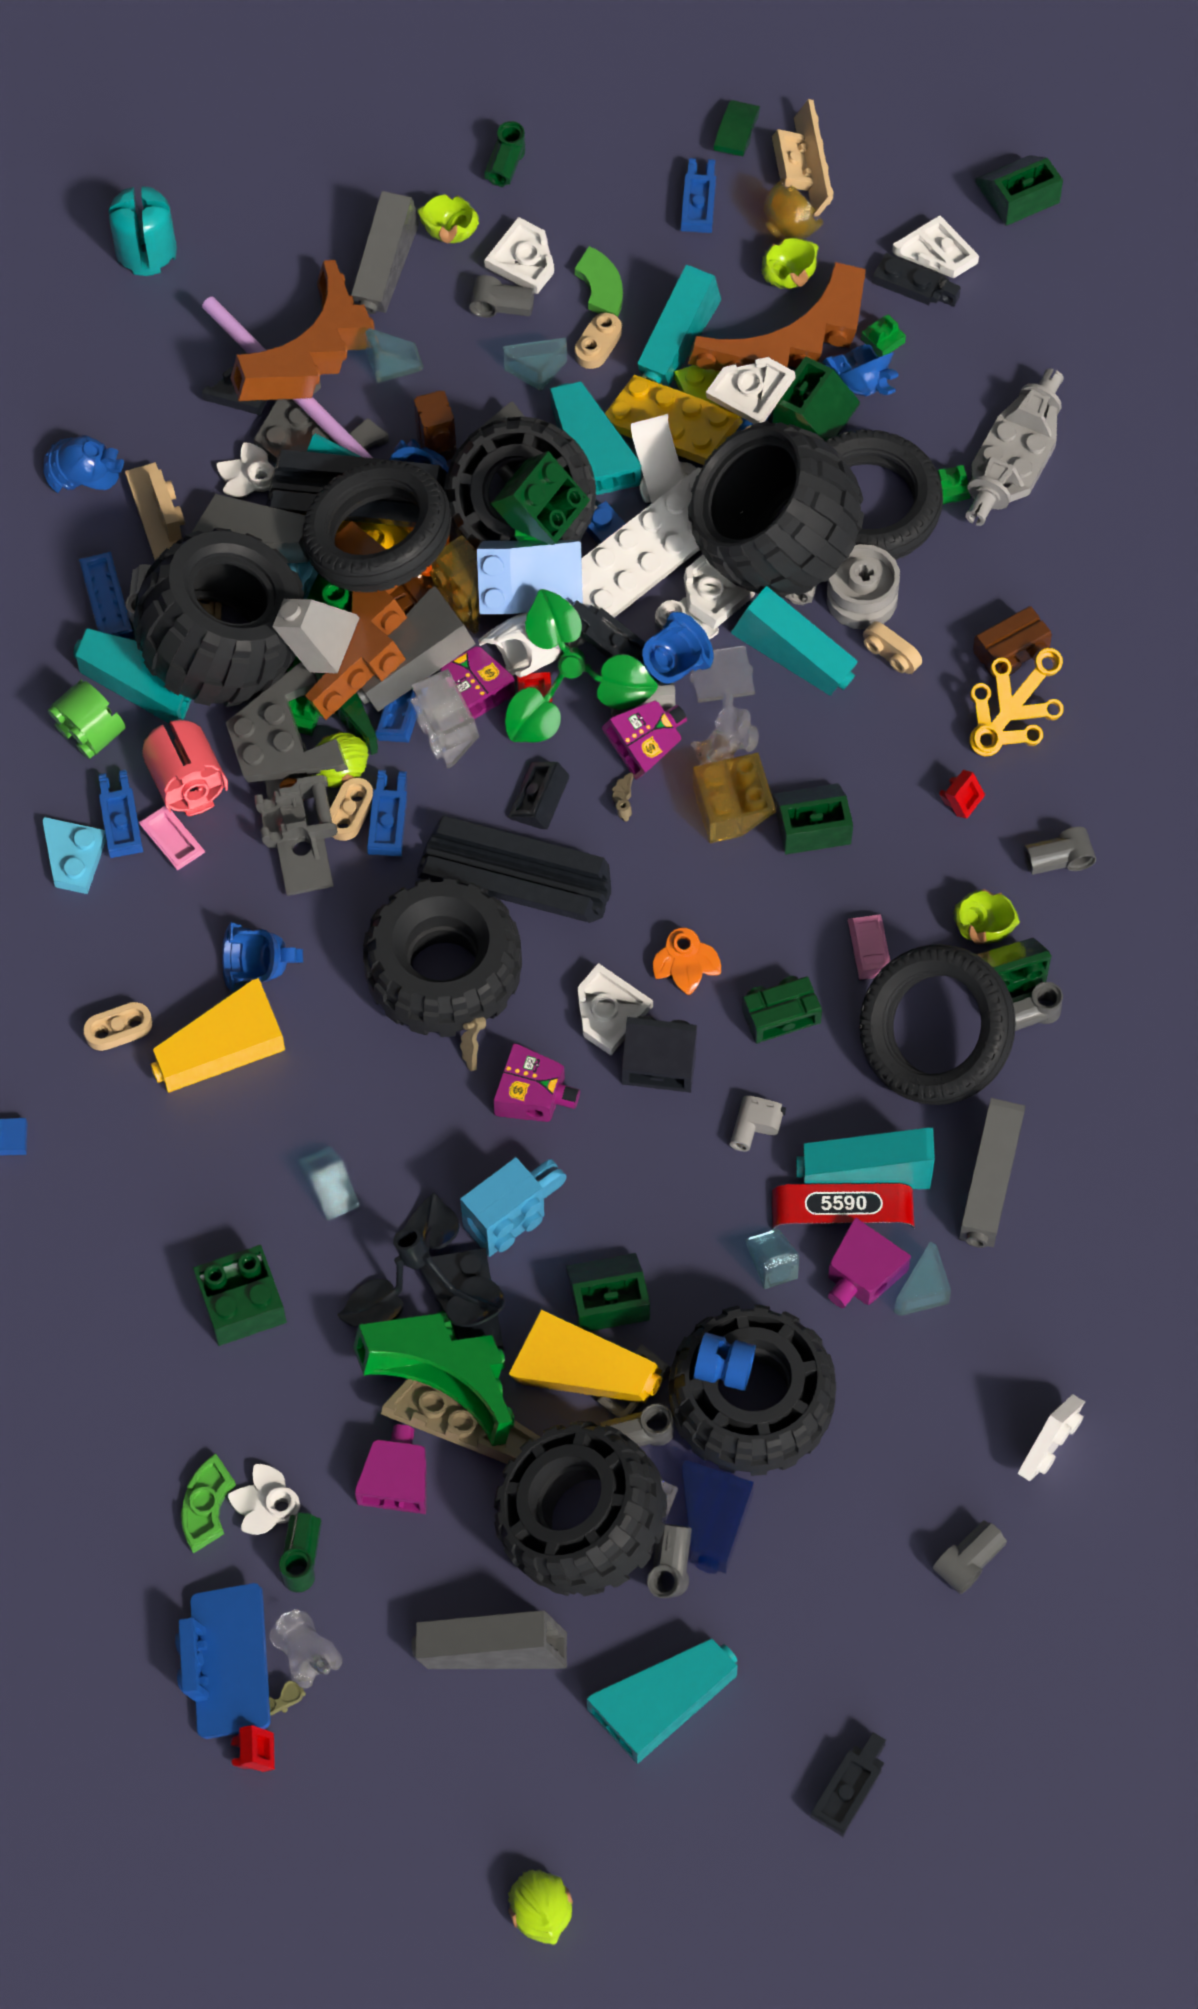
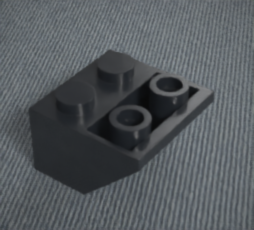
M649 1016L627 1017L622 1085L691 1093L696 1060L697 1025H692L684 1020L667 1022L655 1020Z

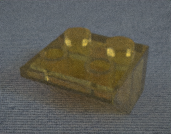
M461 535L444 547L438 558L432 563L430 574L433 579V587L436 586L464 626L475 634L479 631L481 620L477 550Z
M758 752L693 767V789L710 843L741 837L776 813L775 804Z

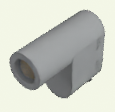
M744 1096L732 1133L730 1146L735 1150L746 1152L750 1150L754 1132L777 1135L782 1116L786 1114V1107H782V1104L754 1096Z

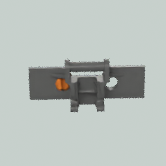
M303 742L305 751H307L305 742ZM305 772L289 774V778L265 780L268 799H263L262 795L254 796L255 806L262 817L264 828H261L260 832L263 843L268 848H278L287 896L333 887L325 838L335 836L338 831L336 824L332 823L326 787L328 786L327 777L324 775L312 776ZM314 798L319 824L308 826L303 801ZM299 842H307L311 845L310 852L303 856L296 855L293 852V848Z

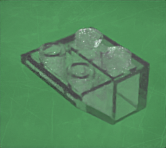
M446 669L413 684L412 688L415 698L410 701L416 713L415 717L422 733L427 734L429 746L436 760L442 758L448 769L459 761L479 738V734L470 710L450 671Z

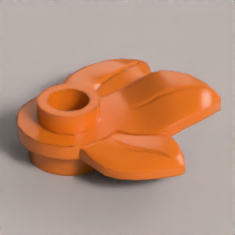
M688 928L673 930L666 940V947L655 955L652 963L655 979L672 976L677 987L686 995H691L695 991L702 978V973L711 976L721 974V962L717 952L713 947L700 943L698 935ZM679 939H686L690 947L685 950L680 949L677 941Z

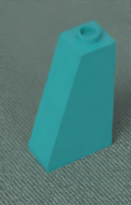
M686 264L637 363L643 378L668 387L674 380V371L680 370L691 351L695 337L702 334L721 302V296L714 275Z
M564 383L558 387L550 388L551 409L556 425L571 436L585 452L594 474L596 495L640 486L641 464L583 383Z
M767 586L749 605L731 631L738 639L829 696L838 687L844 690L856 676L851 671L858 661Z
M86 629L82 640H77L73 652V657L77 660L81 674L169 724L173 720H184L192 699L181 694L179 696L164 687L165 683L158 676L150 673L143 663L142 651L137 648L135 640Z
M933 1128L804 1143L803 1156H796V1176L803 1177V1184L901 1183L909 1185L913 1189H930L935 1162Z
M710 1639L592 1694L587 1698V1710L638 1764L737 1677L738 1665L736 1662L738 1660L725 1644L719 1646L713 1639Z

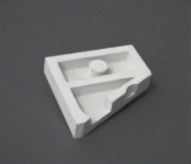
M941 216L936 217L894 243L892 252L899 257L951 278L957 277L978 264L979 255Z

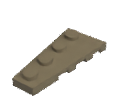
M407 1379L383 1405L381 1414L506 1464L509 1460L513 1462L522 1452L520 1447L530 1438L535 1441L540 1438L539 1435L514 1420V1426L509 1431L506 1444L492 1446L481 1425L461 1404L445 1393L412 1379Z

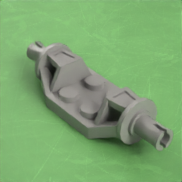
M1048 368L1045 370L1039 384L1023 386L1019 397L997 417L971 464V481L968 484V491L975 500L965 514L966 519L973 524L978 516L976 525L982 526L991 509H1004L1010 502L1030 495L1056 447L1057 415L1062 406L1060 399L1055 393L1064 380L1063 375L1056 370L1053 378H1051L1050 376L1054 369Z

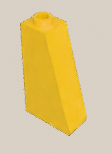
M259 978L247 983L153 1049L156 1062L150 1065L157 1083L164 1081L168 1093L285 1051L282 1033Z
M541 1310L509 1372V1375L517 1383L526 1386L646 1403L650 1395L654 1396L662 1382V1376H660L662 1371L656 1363Z

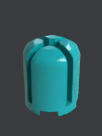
M133 186L122 190L109 206V222L118 263L120 261L124 267L132 270L134 275L150 276L159 274L161 272L160 268L168 264L172 258L175 260L177 252L168 200L160 192L152 187L141 186L144 210L142 211V220H140ZM142 244L146 245L147 252H142Z

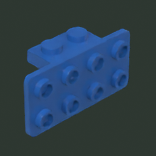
M251 1583L194 1594L190 1601L191 1618L179 1620V1633L175 1636L177 1652L181 1656V1669L177 1672L178 1686L182 1693L196 1702L198 1735L203 1739L239 1734V1728L249 1725L266 1729L270 1725L271 1719L263 1590L261 1586Z

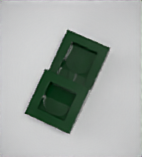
M730 100L716 137L714 150L743 157L750 144L751 133L758 120L760 106Z

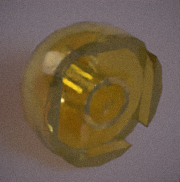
M781 178L766 194L763 202V212L768 219V222L764 225L776 238L782 235L786 239H806L824 225L823 220L820 217L815 221L812 216L815 209L794 186L790 185L786 189L784 187L786 180Z

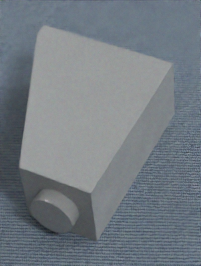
M283 599L272 627L310 673H338L359 617L357 614L312 599Z

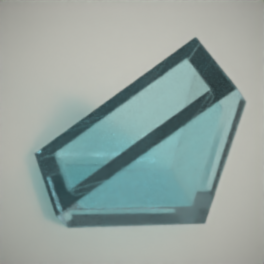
M371 328L365 332L368 359L377 383L420 372L424 368L415 343Z
M566 337L503 346L505 371L542 391L567 362Z
M330 1146L298 1160L327 1221L359 1207V1202L343 1161Z
M779 1229L745 1239L764 1289L798 1279V1252Z
M932 1242L928 1244L896 1299L894 1313L902 1316L949 1304L951 1288L936 1244Z

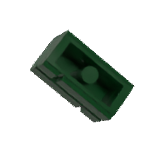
M790 976L780 981L779 985L768 989L764 986L755 987L742 998V1011L756 1044L821 1023V1005L808 976L799 979L797 976Z

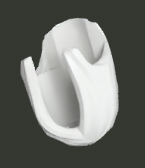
M528 612L518 614L506 620L478 640L480 646L486 643L497 646L503 656L506 665L505 669L512 676L516 674L518 677H524L545 665L555 662L562 653L559 645L547 650L537 647L530 641L525 629Z

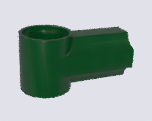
M515 121L504 122L497 130V141L484 174L485 179L489 180L492 185L499 187L510 185L518 162L525 155V131L520 123Z
M298 1512L295 1515H290L284 1553L279 1561L282 1581L288 1590L295 1593L308 1590L315 1580L314 1567L322 1520L309 1513ZM295 1566H303L306 1568V1570L299 1575H292L288 1573L289 1570Z

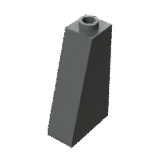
M385 191L381 192L351 294L355 305L364 304L369 314H375L376 311L386 313L417 232L420 220L412 197Z
M215 494L191 532L200 530L206 533L213 532L214 528L231 529L232 532L244 535L248 533L262 539L261 542L272 549H277L288 559L287 563L309 562L305 553L302 535L305 515Z
M436 586L431 588L406 614L407 619L388 635L395 642L406 660L383 681H380L374 675L356 692L364 704L371 701L378 712L476 644Z
M994 1098L990 1100L959 1240L966 1241L967 1244L973 1247L984 1248L986 1246L994 1247L1020 1136L1025 1105Z
M545 1610L416 1622V1635L412 1637L411 1642L414 1657L427 1669L567 1668V1632Z

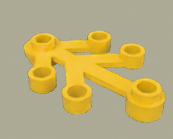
M1046 648L1038 653L1034 661L1035 669L1013 696L1011 694L1009 677L1012 669L1010 661L1006 658L994 660L991 664L990 672L996 678L1000 713L992 723L988 700L991 697L989 686L984 683H978L970 691V699L975 703L978 724L971 732L969 739L970 746L975 753L988 757L996 754L1002 745L1025 743L1028 746H1035L1043 738V731L1037 725H1029L1024 730H1002L1012 720L1045 717L1053 721L1063 714V704L1057 699H1051L1042 704L1023 705L1046 676H1053L1061 669L1063 659L1057 650ZM1042 659H1051L1053 667L1051 669L1044 668L1042 666ZM997 663L1005 664L1007 668L1006 673L999 674L995 669V665ZM978 688L985 690L986 698L978 699L975 696V690ZM1048 705H1056L1059 709L1058 714H1049L1047 711ZM1028 730H1035L1038 733L1036 741H1031L1027 738ZM982 735H989L992 739L991 745L984 746L980 742V737Z

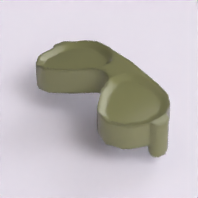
M286 1682L278 1699H273L269 1696L270 1716L279 1711L286 1713L288 1707L300 1702L303 1696H306L304 1689L299 1687L296 1682Z

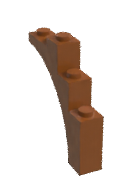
M323 260L317 281L321 298V314L308 330L298 338L280 347L236 356L231 381L239 401L312 398L315 386L320 382V374H339L343 360L347 358V350H366L369 338L374 334V321L369 317L364 304L354 305L351 295H348L345 287V277L343 273H340L335 260Z
M835 262L827 287L820 300L804 316L789 326L770 334L746 339H715L696 336L690 351L688 364L705 370L721 371L726 366L736 364L737 367L753 364L757 359L769 357L785 367L791 366L797 369L805 356L817 362L819 361L823 342L837 347L850 348L857 331L866 269Z
M352 520L335 535V546L349 554L368 555L387 550ZM395 585L394 588L383 591L378 590L377 592L352 591V613L358 615L359 621L338 673H325L305 695L317 713L325 720L336 712L374 675L380 681H383L406 660L395 642L388 637L407 619L397 601L390 595L399 586Z

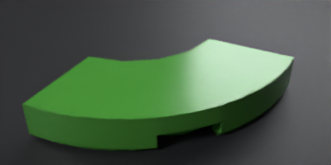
M589 246L575 267V276L585 281L591 292L588 310L598 314L611 313L618 317L623 303L621 277L614 264L603 253Z
M216 1453L208 1458L190 1479L181 1508L184 1535L193 1554L224 1535L219 1521L220 1507L225 1496L236 1487L234 1479Z

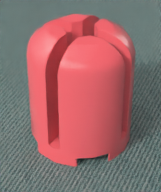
M183 719L170 721L172 732L176 738L174 740L176 749L181 757L180 760L162 724L153 729L144 740L142 755L169 812H171V809L174 811H184L187 816L201 814L215 806L213 800L220 795L223 788L227 791L228 780L203 730L191 721Z

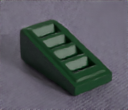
M355 693L334 713L353 735L366 743L368 752L373 755L378 753L376 734L358 694Z

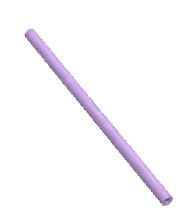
M213 296L203 302L202 308L247 354L266 351ZM313 397L293 399L337 445L361 457L373 458Z

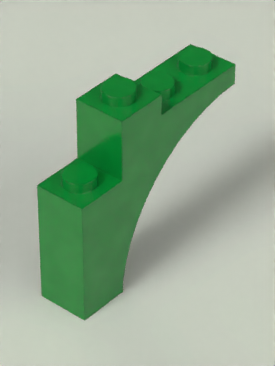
M441 1313L361 1324L358 1326L353 1348L363 1375L398 1376L429 1385L450 1396L471 1413L487 1434L492 1446L506 1444L509 1431L514 1426V1415L512 1409L506 1407L503 1399L502 1384L499 1380L501 1370L505 1368L504 1353L502 1349L497 1348L492 1335L453 1341L452 1330L450 1327L445 1326Z

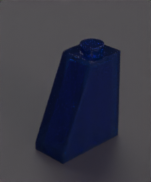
M684 1460L682 1465V1485L687 1527L692 1528L690 1541L691 1563L696 1564L698 1569L706 1573L716 1574L719 1571L726 1574L753 1497L754 1482Z

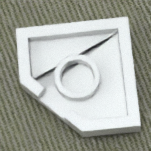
M518 217L486 257L485 268L522 287L534 288V293L538 294L554 274V263L549 252L545 230Z
M769 357L757 359L753 364L737 367L736 364L722 368L706 391V396L711 401L753 424L765 422L796 378L795 372Z
M704 555L685 569L684 584L688 611L712 629L717 628L754 597V592L733 584L721 575L717 569L710 565Z
M599 963L577 987L583 1036L609 1055H612L625 1040L627 1017L645 1016L653 1007L652 999Z
M1072 1394L1049 1416L1018 1471L1019 1475L1031 1481L1039 1472L1044 1475L1056 1458L1053 1453L1057 1447L1061 1446L1068 1435H1072L1082 1422L1084 1416L1079 1414L1085 1401Z

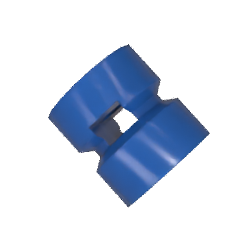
M705 1332L696 1361L694 1378L711 1383L721 1379L724 1386L745 1391L754 1360L756 1345L738 1340L728 1344L726 1337Z

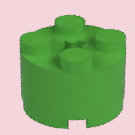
M82 679L67 690L47 710L56 721L54 725L66 739L73 736L79 742L76 744L77 748L87 759L97 755L126 729L123 720L117 712L111 716L112 712L108 707L110 703L87 681L83 682Z

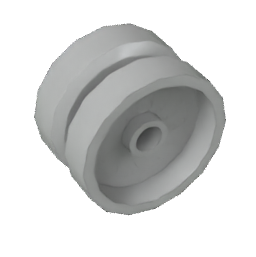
M855 545L849 557L843 561L837 572L828 579L826 604L831 615L841 624L853 629H867L875 621L884 624L889 620L897 608L900 569L896 560L886 550L874 545Z

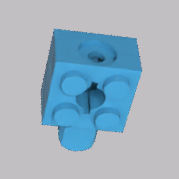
M514 1158L460 1198L463 1228L481 1248H486V1253L489 1257L497 1251L504 1252L514 1243L518 1235L525 1230L527 1232L532 1231L542 1222L544 1217V1199L561 1187L567 1177L561 1169H557L558 1166L552 1159L546 1160L532 1172H529L517 1158Z

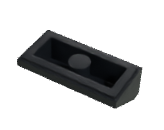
M531 762L508 816L511 820L539 829H548L569 780V774L559 762Z

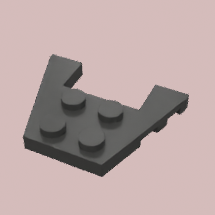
M321 382L315 386L313 395L321 388ZM278 399L254 438V444L262 448L267 453L268 458L275 463L282 449L307 452L312 436L315 433L332 442L334 441L293 399ZM369 418L350 433L364 449L376 444L380 447L389 442L388 433Z
M302 662L297 664L279 681L226 722L243 776L247 782L289 778V774L306 772L308 775L320 774L322 770L335 769L336 772L348 769L341 746L336 739L305 751L289 701L307 694L318 682L316 673H310Z

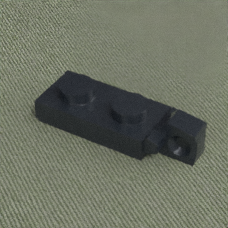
M885 253L873 274L872 282L875 285L926 305H930L931 302L937 303L940 301L955 307L960 298L961 287L950 282L945 276Z
M578 600L570 603L577 610L581 618L582 630L580 636L607 658L617 654H626L642 662V649L646 642L602 607L597 609L591 605L587 608Z
M873 1732L863 1750L855 1745L852 1751H848L813 1809L810 1818L844 1837L881 1775L884 1762L879 1760L878 1757L886 1745L884 1744L886 1739Z

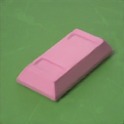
M166 806L161 807L139 822V825L177 871L205 853V850L172 811L169 812Z
M881 914L848 919L859 980L875 978L880 970L890 962Z

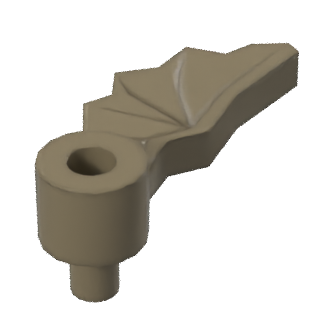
M628 773L623 779H618L617 785L612 788V799L616 803L617 814L620 818H623V821H628L632 815V808L628 799L631 797L633 773Z
M484 1017L475 1018L473 1021L463 1025V1028L468 1031L464 1032L461 1036L462 1043L460 1048L462 1050V1059L467 1062V1067L470 1071L477 1070V1051L479 1045L476 1039L478 1032L486 1027Z

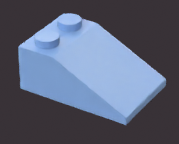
M559 540L555 545H550L543 541H482L477 548L480 614L527 613L540 589L555 592L569 603L578 600L583 604L581 540Z

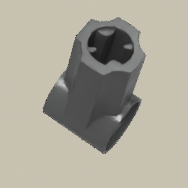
M482 275L475 279L469 308L473 314L483 318L493 317L497 312L530 316L533 310L534 288L503 285L493 276Z
M1073 827L1063 831L1058 838L1024 846L1025 862L1028 871L1032 875L1065 867L1070 871H1081L1091 867L1096 862L1091 841L1084 827Z
M1041 982L1036 985L1032 992L1012 998L1016 1019L1015 1031L1036 1023L1050 1024L1058 1020L1061 1015L1063 993L1058 985L1052 982ZM1047 999L1054 1002V1005L1047 1007L1039 1002Z
M652 1404L647 1406L642 1412L601 1422L602 1427H605L607 1424L620 1430L637 1443L639 1447L649 1444L653 1446L666 1445L672 1440L674 1435L672 1413L665 1405ZM654 1420H662L667 1423L661 1430L655 1431L648 1427Z
M983 1520L958 1546L953 1545L947 1549L934 1564L933 1570L959 1594H963L981 1575L982 1568L1006 1546L1007 1540L993 1523Z
M664 1524L665 1527L660 1543L656 1544L653 1569L648 1575L647 1585L654 1596L671 1598L682 1595L689 1585L687 1564L692 1528ZM666 1571H669L675 1579V1584L671 1591L666 1590L662 1584V1577Z

